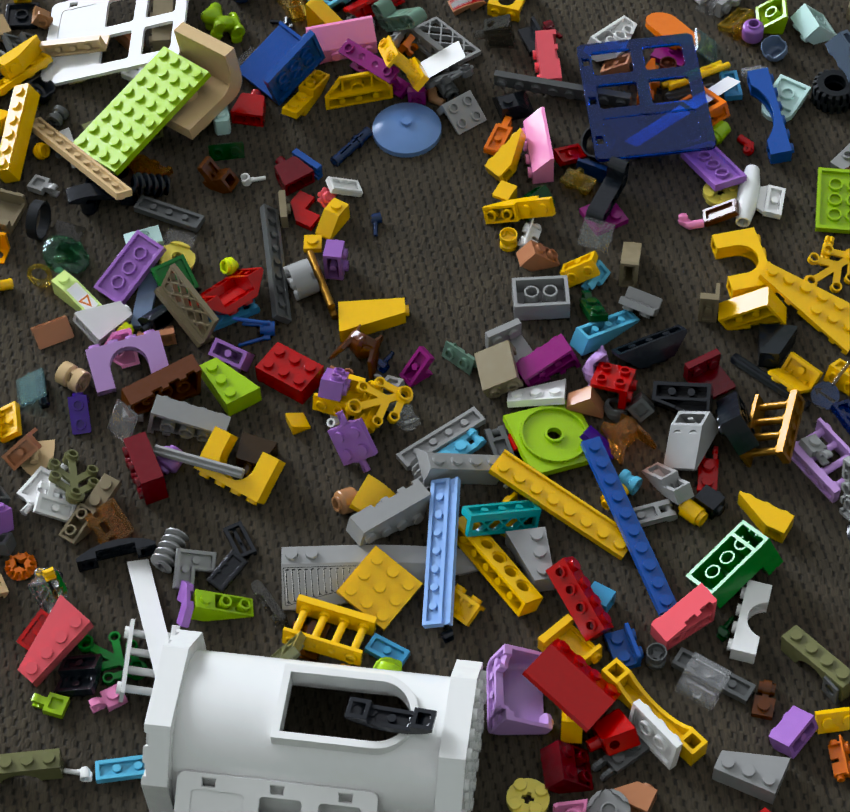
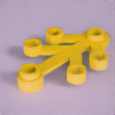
M825 244L821 250L824 256L829 257L831 255L842 259L834 261L821 258L815 252L811 253L807 258L809 264L822 265L827 268L814 276L807 275L803 280L807 282L810 280L813 282L811 284L817 286L819 281L833 273L830 291L832 293H839L842 289V284L840 283L841 270L845 265H847V274L844 277V282L850 285V280L847 278L850 277V248L846 251L834 249L830 244Z
M380 376L373 381L374 388L366 381H360L356 386L357 392L360 394L367 393L375 398L362 402L358 399H350L345 406L346 412L351 416H356L361 410L379 406L376 415L370 420L373 428H379L383 424V417L389 404L397 401L394 410L387 416L389 423H397L400 419L403 405L409 404L413 399L412 389L409 386L396 387ZM384 388L393 394L386 395L385 393L379 390Z

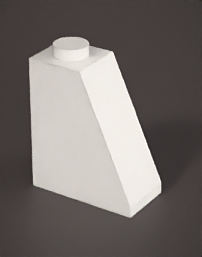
M118 301L77 311L74 313L73 322L94 344L101 345L126 321L129 323L133 314L128 305Z

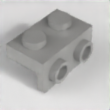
M629 286L625 296H621L618 303L623 305V309L631 312L635 309L640 311L639 315L650 319V316H657L663 299Z

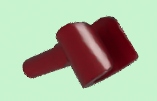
M547 20L543 22L542 29H555L553 21ZM556 30V36L559 39L563 36Z

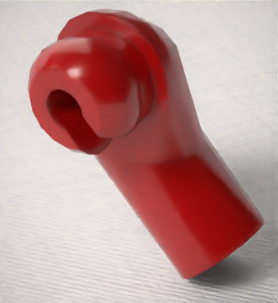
M740 134L737 142L743 145V153L747 156L754 153V142Z

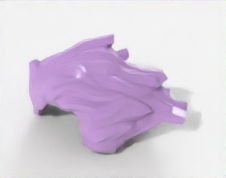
M603 345L583 365L582 371L588 386H590L598 363L609 362L607 351Z

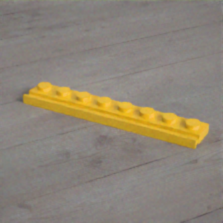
M506 449L489 469V474L619 560H622L628 552V548L615 521Z

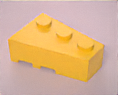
M769 286L719 303L718 321L726 330L750 329L751 325H759V323H780V325H786L787 307Z

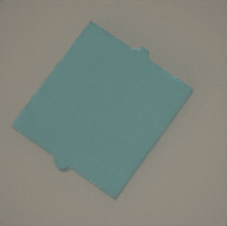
M696 28L694 30L696 52L712 63L716 62V41Z
M43 368L32 373L28 372L26 376L16 380L20 408L30 403H35L36 400L47 396Z

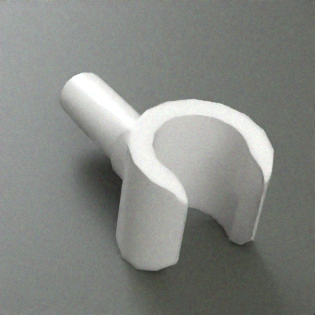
M248 173L240 175L243 186H250L255 181L266 180V176L250 177Z
M87 766L80 769L64 768L63 773L80 775L81 782L92 781L93 773Z

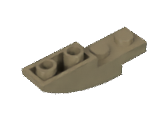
M104 473L84 504L79 503L58 536L74 545L80 542L91 532L114 504L111 500L122 483Z

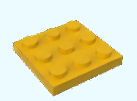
M375 545L336 593L359 612L377 617L376 626L384 631L421 588L423 583Z

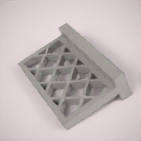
M437 16L419 24L413 29H407L406 38L410 34L415 36L416 38L412 43L417 44L418 49L428 57L443 50V47L453 44V41L463 43L460 44L463 52L464 50L473 51L472 53L464 52L466 57L457 62L458 66L481 54L480 49ZM437 23L440 27L431 26V25ZM430 31L440 32V34H433ZM442 32H443V33H450L452 36H450V35H442ZM441 40H449L451 43L441 42Z

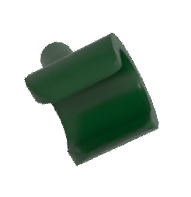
M733 616L729 618L726 624L718 627L716 637L722 642L731 635L728 629L735 620Z

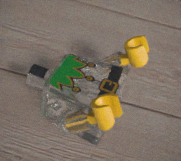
M39 567L34 570L35 578L27 586L39 609H43L50 614L60 594L67 599L68 589L63 581V574L58 569Z

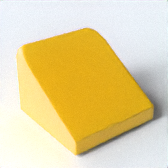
M285 413L286 422L293 435L311 429L304 413Z

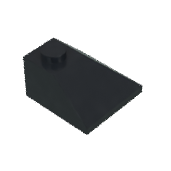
M525 90L492 97L501 121H503L505 116L512 117L511 121L529 117L534 113Z

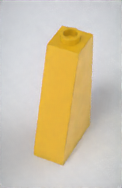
M405 298L338 302L340 342H344L359 324H361L360 331L366 335L405 324L406 316H409V305H405Z

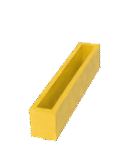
M29 83L14 86L0 143V179L4 183L20 181L40 98V94Z

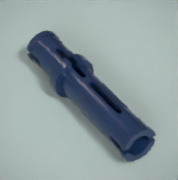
M366 126L357 135H353L351 141L330 158L331 163L338 167L357 148H361L364 145V142L373 135L372 130Z

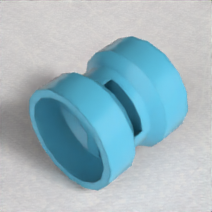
M628 469L622 470L618 476L621 483L629 490L630 495H634L640 489L643 482L642 478L632 475V472Z

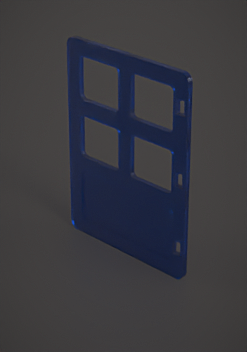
M683 33L584 44L577 47L579 69L594 154L597 161L607 162L611 156L625 160L707 151L716 147V139L694 40L691 34ZM671 46L681 47L684 66L646 69L642 52L644 49ZM626 51L630 53L633 66L632 72L598 76L594 74L591 60L592 55ZM589 61V66H584L583 62ZM688 79L692 99L654 103L652 101L650 82ZM636 85L639 105L607 109L600 108L598 88ZM596 99V104L591 105L590 100ZM597 139H603V144H597Z

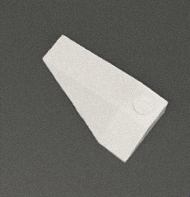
M623 15L590 36L583 53L596 62L617 58L626 51L637 24Z

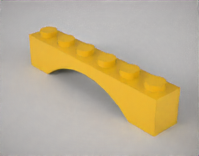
M617 657L601 670L602 678L617 688L621 694L618 699L630 710L633 702L640 699L651 708L652 712L659 719L665 722L667 728L673 734L679 736L683 743L679 756L690 766L706 754L708 741L693 727L678 721L661 708L644 690L632 671Z

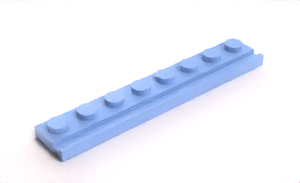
M458 476L453 479L449 477L431 480L422 626L425 629L444 627V625L453 626L461 480Z

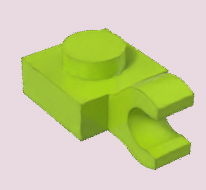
M52 692L49 693L48 697L34 693L31 702H33L32 707L42 709L43 714L63 719L70 703V697Z

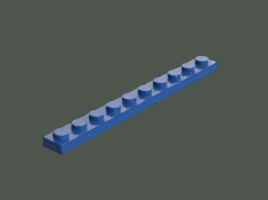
M600 436L581 441L580 446L658 615L662 616L677 603Z

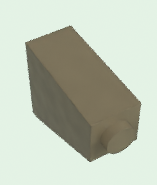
M623 243L619 286L637 288L642 243Z

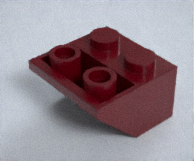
M560 740L540 749L545 789L558 794L594 790L588 750Z

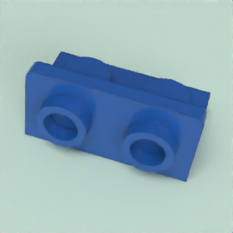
M628 622L624 623V629L604 634V640L612 661L617 657L629 669L641 666L644 653L642 647L637 646L636 632L634 628H630Z

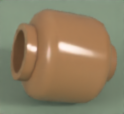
M353 487L336 491L332 497L334 510L342 515L355 512L349 506L358 491Z

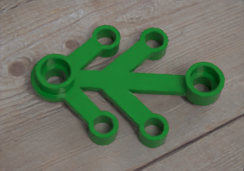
M117 631L111 632L108 636L114 653L96 645L93 637L88 634L77 644L81 652L102 654V658L108 660L102 662L101 671L116 667L123 668L124 657L120 644L122 638ZM118 636V639L112 640V637ZM132 640V645H136L134 648H139L137 641ZM86 643L90 644L87 647H83V645ZM130 656L131 662L129 661V666L148 668L144 662L139 660V657ZM123 670L115 673H104L102 676L103 683L107 686L113 685L116 680L122 679ZM127 674V678L130 677L132 680L145 678V676ZM107 677H112L110 681L105 680Z

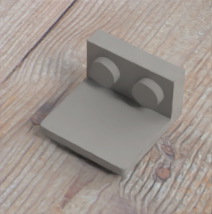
M471 90L442 104L436 110L439 116L445 114L448 117L457 135L487 120Z
M518 318L485 332L486 348L509 340L516 348L517 355H514L516 362L533 352L521 335L522 323Z

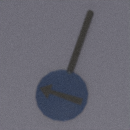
M850 359L832 383L820 382L813 387L811 400L817 408L828 410L838 403L840 393L835 384L850 365Z

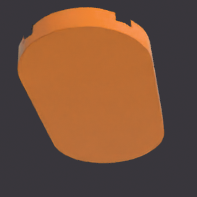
M655 12L646 17L645 27L671 49L677 50L679 48L684 52L696 49L699 43L698 35L675 16L668 13Z

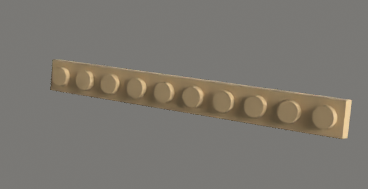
M41 117L34 119L32 133L116 200H123L126 197L132 196V189L67 137Z

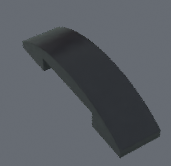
M95 182L80 184L66 189L68 204L86 205L87 200H116ZM132 194V196L120 200V204L135 206L138 201L137 194Z
M116 539L87 550L76 558L79 572L99 568L98 561L137 552L138 558L152 556L157 546L156 542L151 539Z
M350 696L344 717L352 722L382 731L401 734H428L433 731L437 711L415 707L414 711L374 705L372 700Z

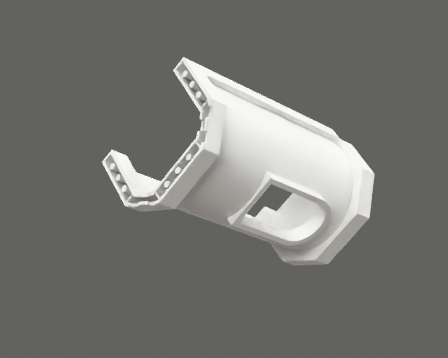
M177 629L176 635H172L169 638V642L165 643L162 647L144 723L146 745L143 747L142 762L145 763V771L141 777V787L149 812H174L177 776L184 770L372 791L378 796L377 812L473 811V793L476 790L477 782L476 771L478 772L479 769L478 757L482 746L481 735L484 731L483 709L487 698V671L483 670V662L457 659L451 677L209 651L206 650L203 632ZM292 685L399 697L410 711H414L415 707L437 711L432 733H399L383 741H367L283 731ZM203 778L204 786L215 787V779ZM271 786V793L283 795L284 787ZM339 794V801L352 802L353 795ZM261 797L259 812H301L302 804L300 801ZM330 804L319 805V812H361L356 807Z

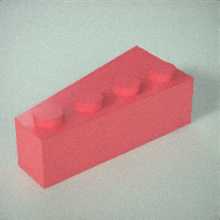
M60 594L17 670L37 688L87 635L94 625Z

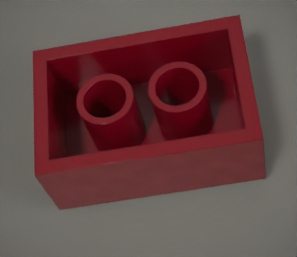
M146 432L124 438L125 447H122L124 460L128 470L130 469V475L134 485L136 484L140 500L144 499L146 505L168 498L165 479Z

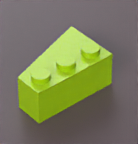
M215 357L199 365L202 369L201 377L228 416H232L262 401L259 386Z

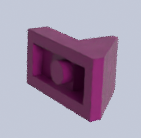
M419 346L399 376L404 379L409 387H413L433 374L428 368L435 358L424 346Z

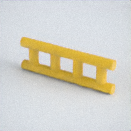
M719 60L662 82L660 86L662 89L668 88L669 91L729 69L731 65L729 62L722 63Z

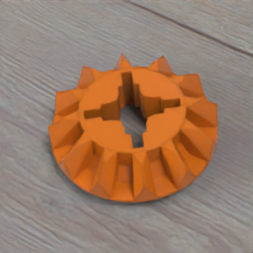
M17 552L16 555H10V559L5 561L4 569L9 578L22 581L30 578L35 573L37 562L33 555L27 552ZM16 562L24 564L25 569L23 567L21 568L20 566L17 567Z

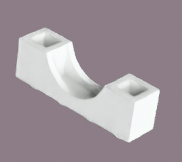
M749 580L747 586L742 587L740 598L743 599L742 604L738 603L735 614L739 618L738 621H733L731 633H735L734 638H729L727 650L730 651V659L754 664L760 637L752 632L748 625V620L755 614L767 612L772 585Z

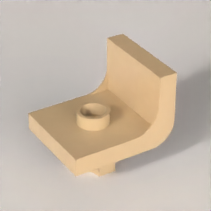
M182 22L173 30L180 55L209 71L211 77L174 115L166 126L193 140L238 95L242 85V74L234 47Z

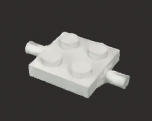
M64 463L60 465L65 471L68 470V466L64 465ZM40 466L16 493L19 499L27 503L20 510L22 515L27 516L34 508L37 493H46L45 489L39 488V483L41 480L48 482L52 470ZM61 477V480L70 486V483ZM53 493L54 497L62 499L61 494Z

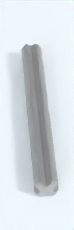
M157 444L153 448L155 455L239 479H242L245 474V469Z

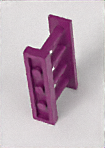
M349 38L338 51L339 54L353 61L350 64L351 69L358 73L369 71L388 84H392L393 94L400 99L405 97L408 87H412L410 83L397 76L400 69L393 65L388 68L382 58Z

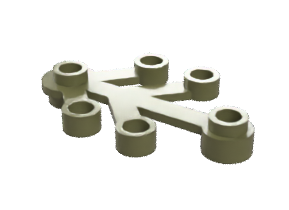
M69 449L64 453L62 462L68 466L69 473L60 467L61 462L58 459L51 458L47 465L48 469L52 470L48 479L65 491L67 502L77 505L84 500L85 494L93 490L99 482V479L95 478L99 469L95 465H88L85 472L77 475L76 465L79 455L76 450ZM61 477L70 483V486L62 481ZM89 479L86 485L78 487L79 483Z

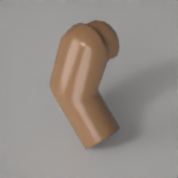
M436 87L427 89V98L430 103L438 106L446 103V99L438 97V89Z

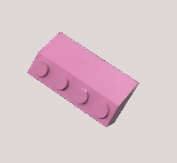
M372 15L305 27L306 33L309 30L315 33L326 57L320 64L348 59L338 53L348 38L373 54L378 53Z
M540 107L523 121V128H521L526 136L523 151H527L525 163L526 165L529 164L527 174L528 178H532V184L554 182V155L545 108Z

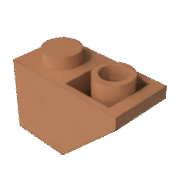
M532 240L516 252L520 267L531 272L560 265L558 254L554 249H549L541 243Z

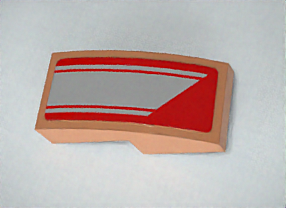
M485 0L447 1L455 16L469 8L471 11H475L487 4Z

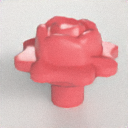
M323 187L317 193L319 197L317 201L325 208L337 194H332L328 188Z

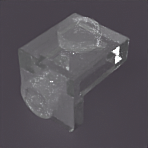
M412 404L403 405L397 425L400 429H405V431L414 430L417 425L421 424L420 419L414 414Z

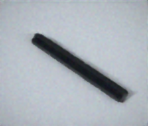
M738 353L731 357L730 362L784 398H789L790 393L786 390L787 387L774 382L771 379L772 376ZM803 397L805 400L803 410L806 411L811 406V401Z

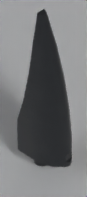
M198 288L196 290L199 293L202 289ZM161 304L138 319L142 326L140 331L143 333L151 329L155 331L162 330L170 324L174 317Z

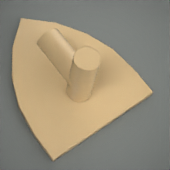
M55 440L38 441L42 447L21 465L27 474L32 476L40 466L47 469L49 460L54 457Z

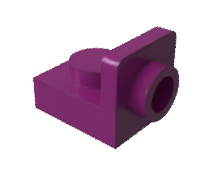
M408 87V102L426 105L427 93L425 87H422L419 92L413 87Z

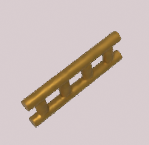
M309 250L306 254L332 319H337L338 313L315 254L312 250Z

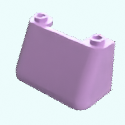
M504 644L489 659L486 668L488 733L495 735H546L553 729L554 720L552 716L544 713L543 693L522 675L542 652Z

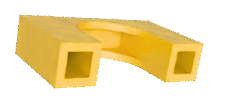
M754 227L712 235L711 248L715 259L743 256L753 261L756 265V268L750 272L728 276L726 288L731 299L767 287L758 279L767 262L766 249L761 246V237L756 233Z
M215 426L200 456L227 464L228 457L238 437ZM262 452L252 473L241 480H234L229 475L194 466V468L200 471V476L206 479L210 477L215 479L214 483L223 488L225 486L230 487L231 493L239 497L243 494L247 497L246 501L249 503L264 505L286 463L268 453Z

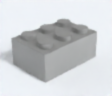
M567 275L512 278L514 319L518 318L522 321L570 318V296Z

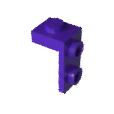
M83 392L73 393L72 397H67L72 434L91 433L88 404H90L89 396L84 395Z

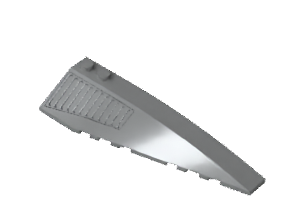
M375 545L282 547V611H296L299 594L335 605L348 604L336 592ZM376 545L422 582L423 585L425 584L427 546ZM457 548L456 575L461 576L479 571L465 553Z

